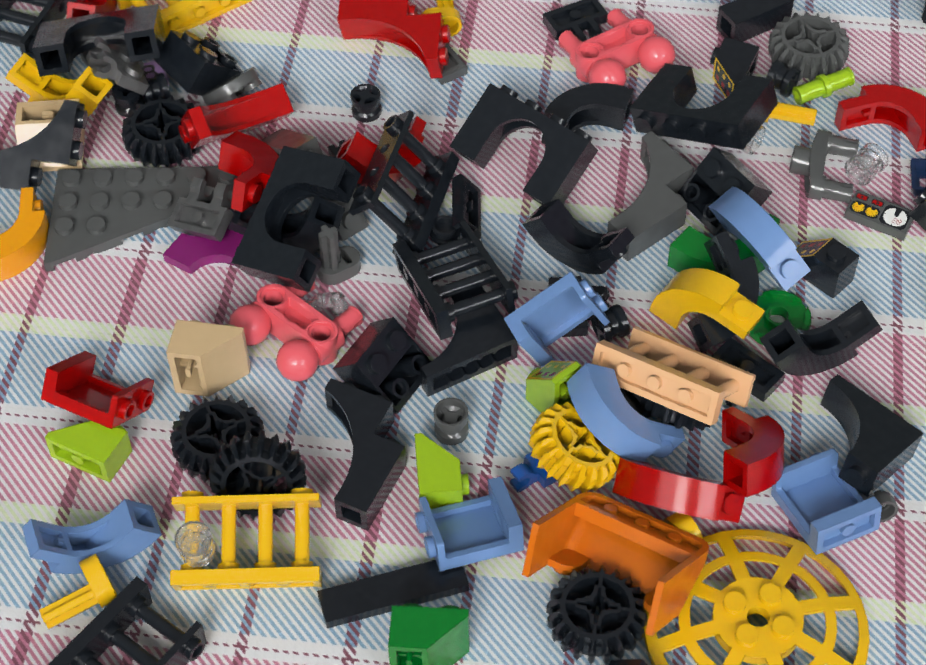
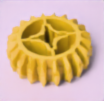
M565 402L563 405L555 403L539 415L529 433L531 436L528 445L533 448L530 456L539 460L537 468L545 469L548 472L547 478H555L558 481V487L566 484L571 492L579 489L581 492L596 491L602 488L606 482H610L618 469L620 456L603 445L589 431L574 406L569 402Z

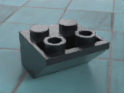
M171 30L163 43L161 57L154 59L186 92L203 96L211 89L243 72L236 65L237 60L219 49L220 44L209 37L201 39L189 31L180 33Z
M713 147L677 193L688 203L687 209L714 235H717L726 230L708 206L732 186L745 192L760 206L767 200L772 191L733 154Z
M392 317L371 322L333 369L344 382L351 383L365 392L382 395L393 402V414H397L421 385V367L430 363L431 360L397 320Z

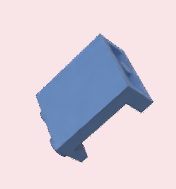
M572 271L504 318L518 344L542 367L550 361H555L547 347L592 315H595L604 326L610 323L604 313L609 308L598 292L594 291L586 278L579 281Z
M835 448L822 453H815L809 458L794 464L784 465V471L780 480L772 486L771 490L772 497L816 555L879 530L882 505L874 496L864 500L855 488L838 477L841 470L838 467L839 453Z
M501 476L488 479L489 495L434 509L430 508L426 496L418 498L420 511L414 513L416 526L419 534H426L424 545L429 559L435 557L439 571L524 550L523 524Z

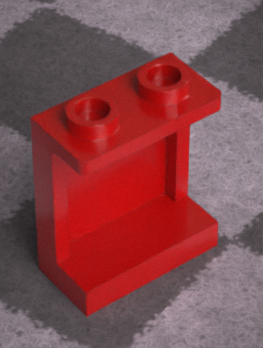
M83 351L46 368L41 400L110 429L147 411L154 400V393L152 392L154 380L145 378L126 388L94 375L96 355L87 351Z

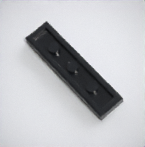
M436 560L322 589L317 591L326 628L328 629L391 612L392 605L421 604L469 591V582L463 566L439 571Z

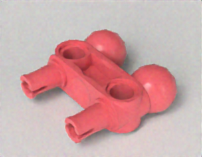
M619 8L611 10L607 15V23L613 27L608 31L583 42L570 30L564 31L558 38L559 46L570 55V63L576 68L577 78L589 84L608 83L624 86L626 82V68L640 63L644 70L657 74L665 63L673 64L676 57L672 43L668 39L657 36L654 33V25L651 21L643 18L631 20Z
M315 281L310 291H313L315 289ZM268 284L258 290L254 302L235 309L230 316L229 324L244 328L247 346L262 343L270 332L285 343L278 350L276 364L282 376L296 382L307 380L317 371L318 365H328L334 362L338 356V350L345 344V336L363 323V315L356 307L349 306L338 317L330 320L301 299L309 292L280 284Z

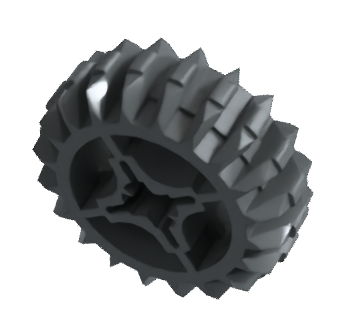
M806 11L803 16L794 13L792 18L784 16L782 22L776 23L769 37L768 51L772 64L779 60L785 63V67L789 69L794 67L800 70L799 81L802 78H808L809 81H813L817 75H828L842 69L848 59L850 43L849 37L846 35V29L840 28L839 22H831L830 16L822 18L819 16V13L813 16L809 15Z

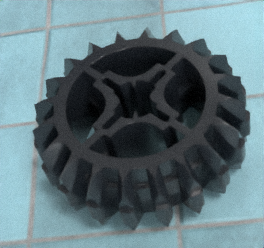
M159 95L158 100L154 101L147 98V102L144 105L136 103V109L129 110L127 118L123 119L121 133L125 149L128 154H131L134 161L142 162L144 167L151 163L153 167H159L160 165L169 167L170 164L174 163L181 166L183 159L191 161L192 155L198 154L200 147L191 149L189 142L185 144L179 133L178 126L182 125L180 120L187 110L194 108L193 103H186L184 98L175 101L172 95L168 99H162Z
M217 394L213 401H208L203 396L202 404L196 405L190 402V412L180 411L179 421H173V432L170 436L171 446H173V457L178 461L182 471L187 470L191 478L200 475L204 483L210 478L208 475L209 468L212 466V457L215 455V452H219L220 446H222L219 440H222V443H230L234 435L244 439L247 431L253 437H258L264 429L263 421L258 417L257 411L254 407L248 408L244 399L236 403L232 395L226 400H222ZM238 466L233 469L231 475L234 476L241 468Z
M262 430L258 437H253L247 431L244 439L234 435L230 443L223 442L219 452H215V455H213L212 466L209 468L208 475L210 477L211 492L216 493L215 496L291 494V489L304 488L306 486V465L304 460H301L299 449L291 450L290 440L279 443L277 434L272 438H266ZM239 466L241 469L238 471V474L232 476L231 471ZM285 477V480L281 484H279L278 486L275 485L278 482L279 478ZM293 508L273 509V513L282 517L285 509L293 510ZM258 509L237 510L238 518L247 514L250 515L254 522L258 516Z
M587 565L583 575L573 569L572 573H570V580L561 577L558 588H553L550 593V601L547 603L546 613L549 615L547 617L548 629H552L553 641H561L563 653L574 649L573 657L575 660H578L583 654L587 655L590 665L595 661V657H601L605 664L610 661L611 654L618 659H622L625 650L633 652L636 648V641H641L644 636L643 628L647 626L648 616L643 607L644 599H641L642 592L640 587L631 588L632 580L630 577L620 580L618 569L611 575L606 574L603 565L599 568L598 572H592ZM596 606H600V615H598V622L595 624L594 614L596 611ZM577 626L584 628L586 631L581 630Z

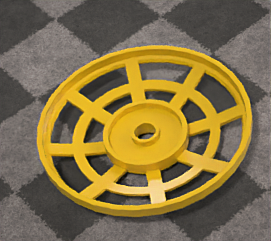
M755 529L721 531L703 537V540L709 545L718 543L724 556L718 557L704 565L678 615L679 631L658 638L657 633L653 636L645 634L647 626L643 628L646 651L652 665H669L663 653L684 645L697 665H717L704 653L697 643L699 640L715 636L719 645L728 653L722 665H741L742 661L756 665H784L782 659L790 655L796 647L815 657L808 665H852L833 651L837 636L835 611L855 610L859 641L853 665L866 664L870 642L868 619L863 603L851 581L836 564L823 553L816 555L810 546L802 541L784 534ZM733 540H763L781 544L791 549L785 558L765 552H739ZM806 555L823 566L835 577L848 596L829 597L818 580L806 569L799 566L803 557ZM744 562H764L779 567L770 580L762 577H751ZM729 565L736 580L727 585L722 591L702 583L713 572ZM792 574L802 579L815 593L817 598L798 601L793 593L785 587ZM694 596L714 604L711 621L691 626L690 607ZM646 611L645 613H646V615L648 616V619H649V615H650V614H649V612ZM824 613L826 631L823 644L802 632L804 626L803 615ZM752 614H759L768 623L765 626L756 627L748 621L747 617Z

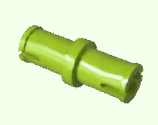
M849 67L828 75H817L815 80L793 87V98L798 105H803L819 97H830L832 92L854 85L855 76Z

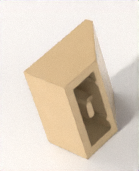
M64 99V100H70V101L80 102L79 99ZM64 100L17 102L15 117L17 145L31 139L42 131L56 116ZM82 129L80 141L84 144L85 129ZM83 156L81 160L77 161V167L40 162L39 168H42L43 172L58 171V169H83Z
M176 320L166 351L175 393L209 397L250 373L251 366L243 327H236L231 324L203 323L198 320Z

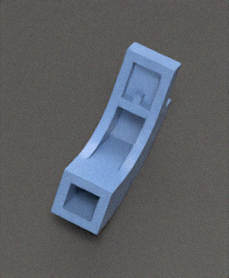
M732 186L708 206L725 230L738 237L754 253L782 290L787 291L811 271L795 250L797 247L788 235L755 200L742 190Z
M586 363L566 382L574 408L585 426L603 445L625 459L644 462L650 456L665 458L686 440L681 427L678 429L672 425L651 421L636 412L624 398L614 369Z
M124 499L105 517L87 525L64 527L30 519L22 527L30 558L48 561L50 572L57 574L83 573L79 561L95 553L103 568L122 563L145 550L162 535L153 507Z

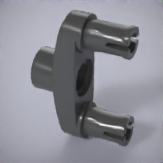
M819 129L811 148L795 145L789 173L804 176V188L807 198L815 200L824 198L845 202L846 204L850 203L854 184L826 179L823 173L827 154L855 159L858 152L859 139L855 140L832 135L831 131Z

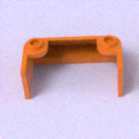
M582 492L533 522L522 575L530 577L546 565L554 568L557 573L562 575H570L573 569L579 572L586 568L587 565L590 569L597 572L603 565L606 574L610 575L618 569L620 580L630 577L632 580L631 588L640 587L641 592L646 594L643 607L650 615L645 634L653 636L680 614L706 563L709 544L702 538L605 495L595 492Z

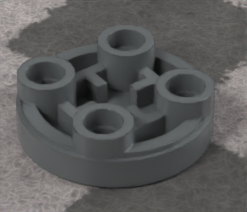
M251 67L211 89L202 98L207 106L237 99L238 95L256 88L262 82L258 77L259 74L255 67Z

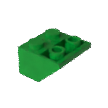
M407 603L402 606L392 605L388 642L390 665H454L469 653V609H461L454 605H445L440 608L422 607L415 603Z

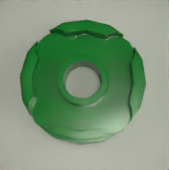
M769 290L758 296L757 305L765 310L761 320L749 333V336L757 343L763 345L760 338L781 324L769 318L773 315L782 316L785 320L788 319L797 329L810 330L811 312L808 306L806 309L805 305L802 304V299L795 294L783 290Z

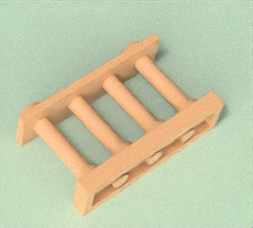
M637 326L632 329L627 349L606 340L596 342L591 363L614 369L620 388L710 426L718 421L723 399L743 408L748 406L756 376L753 373Z

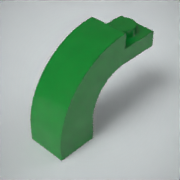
M769 213V215L779 225L780 219ZM689 226L670 244L667 266L677 272L690 268H702L717 272L704 246V243L711 238ZM740 239L734 240L739 248L740 259L744 260L753 256L758 274L762 272L765 267L754 253Z

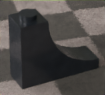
M481 286L449 297V303L454 304L486 293V291ZM495 304L455 317L454 324L456 330L447 348L436 359L421 367V385L428 397L517 358V340Z
M837 374L830 380L820 405L827 409L841 424L850 446V452L838 477L868 497L913 457L924 433Z

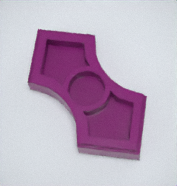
M227 228L222 241L219 242L181 233L163 253L164 261L189 274H193L200 267L212 263H226L234 266L231 262L243 235Z

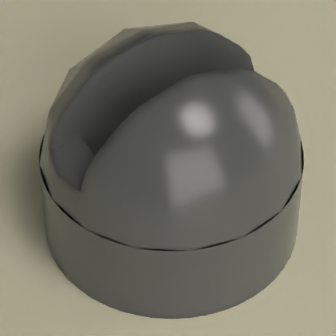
M875 491L873 496L881 505H885L884 507L882 506L880 522L891 520L896 516L899 509L894 497L886 491Z

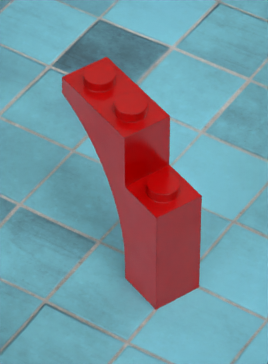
M340 0L337 21L344 40L375 39L396 44L419 58L426 67L431 79L443 78V68L448 65L449 61L448 50L445 46L446 43H450L451 34L449 25L444 24L442 13L418 14L417 6L412 5L411 0Z
M283 83L223 103L208 106L199 105L188 109L181 118L180 122L182 125H179L178 129L185 144L189 142L191 149H195L219 139L222 141L236 131L246 133L289 117L294 110Z

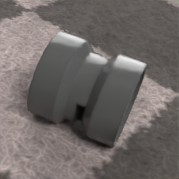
M454 397L445 398L435 405L434 432L438 441L445 445H457L467 438L468 407L462 400Z

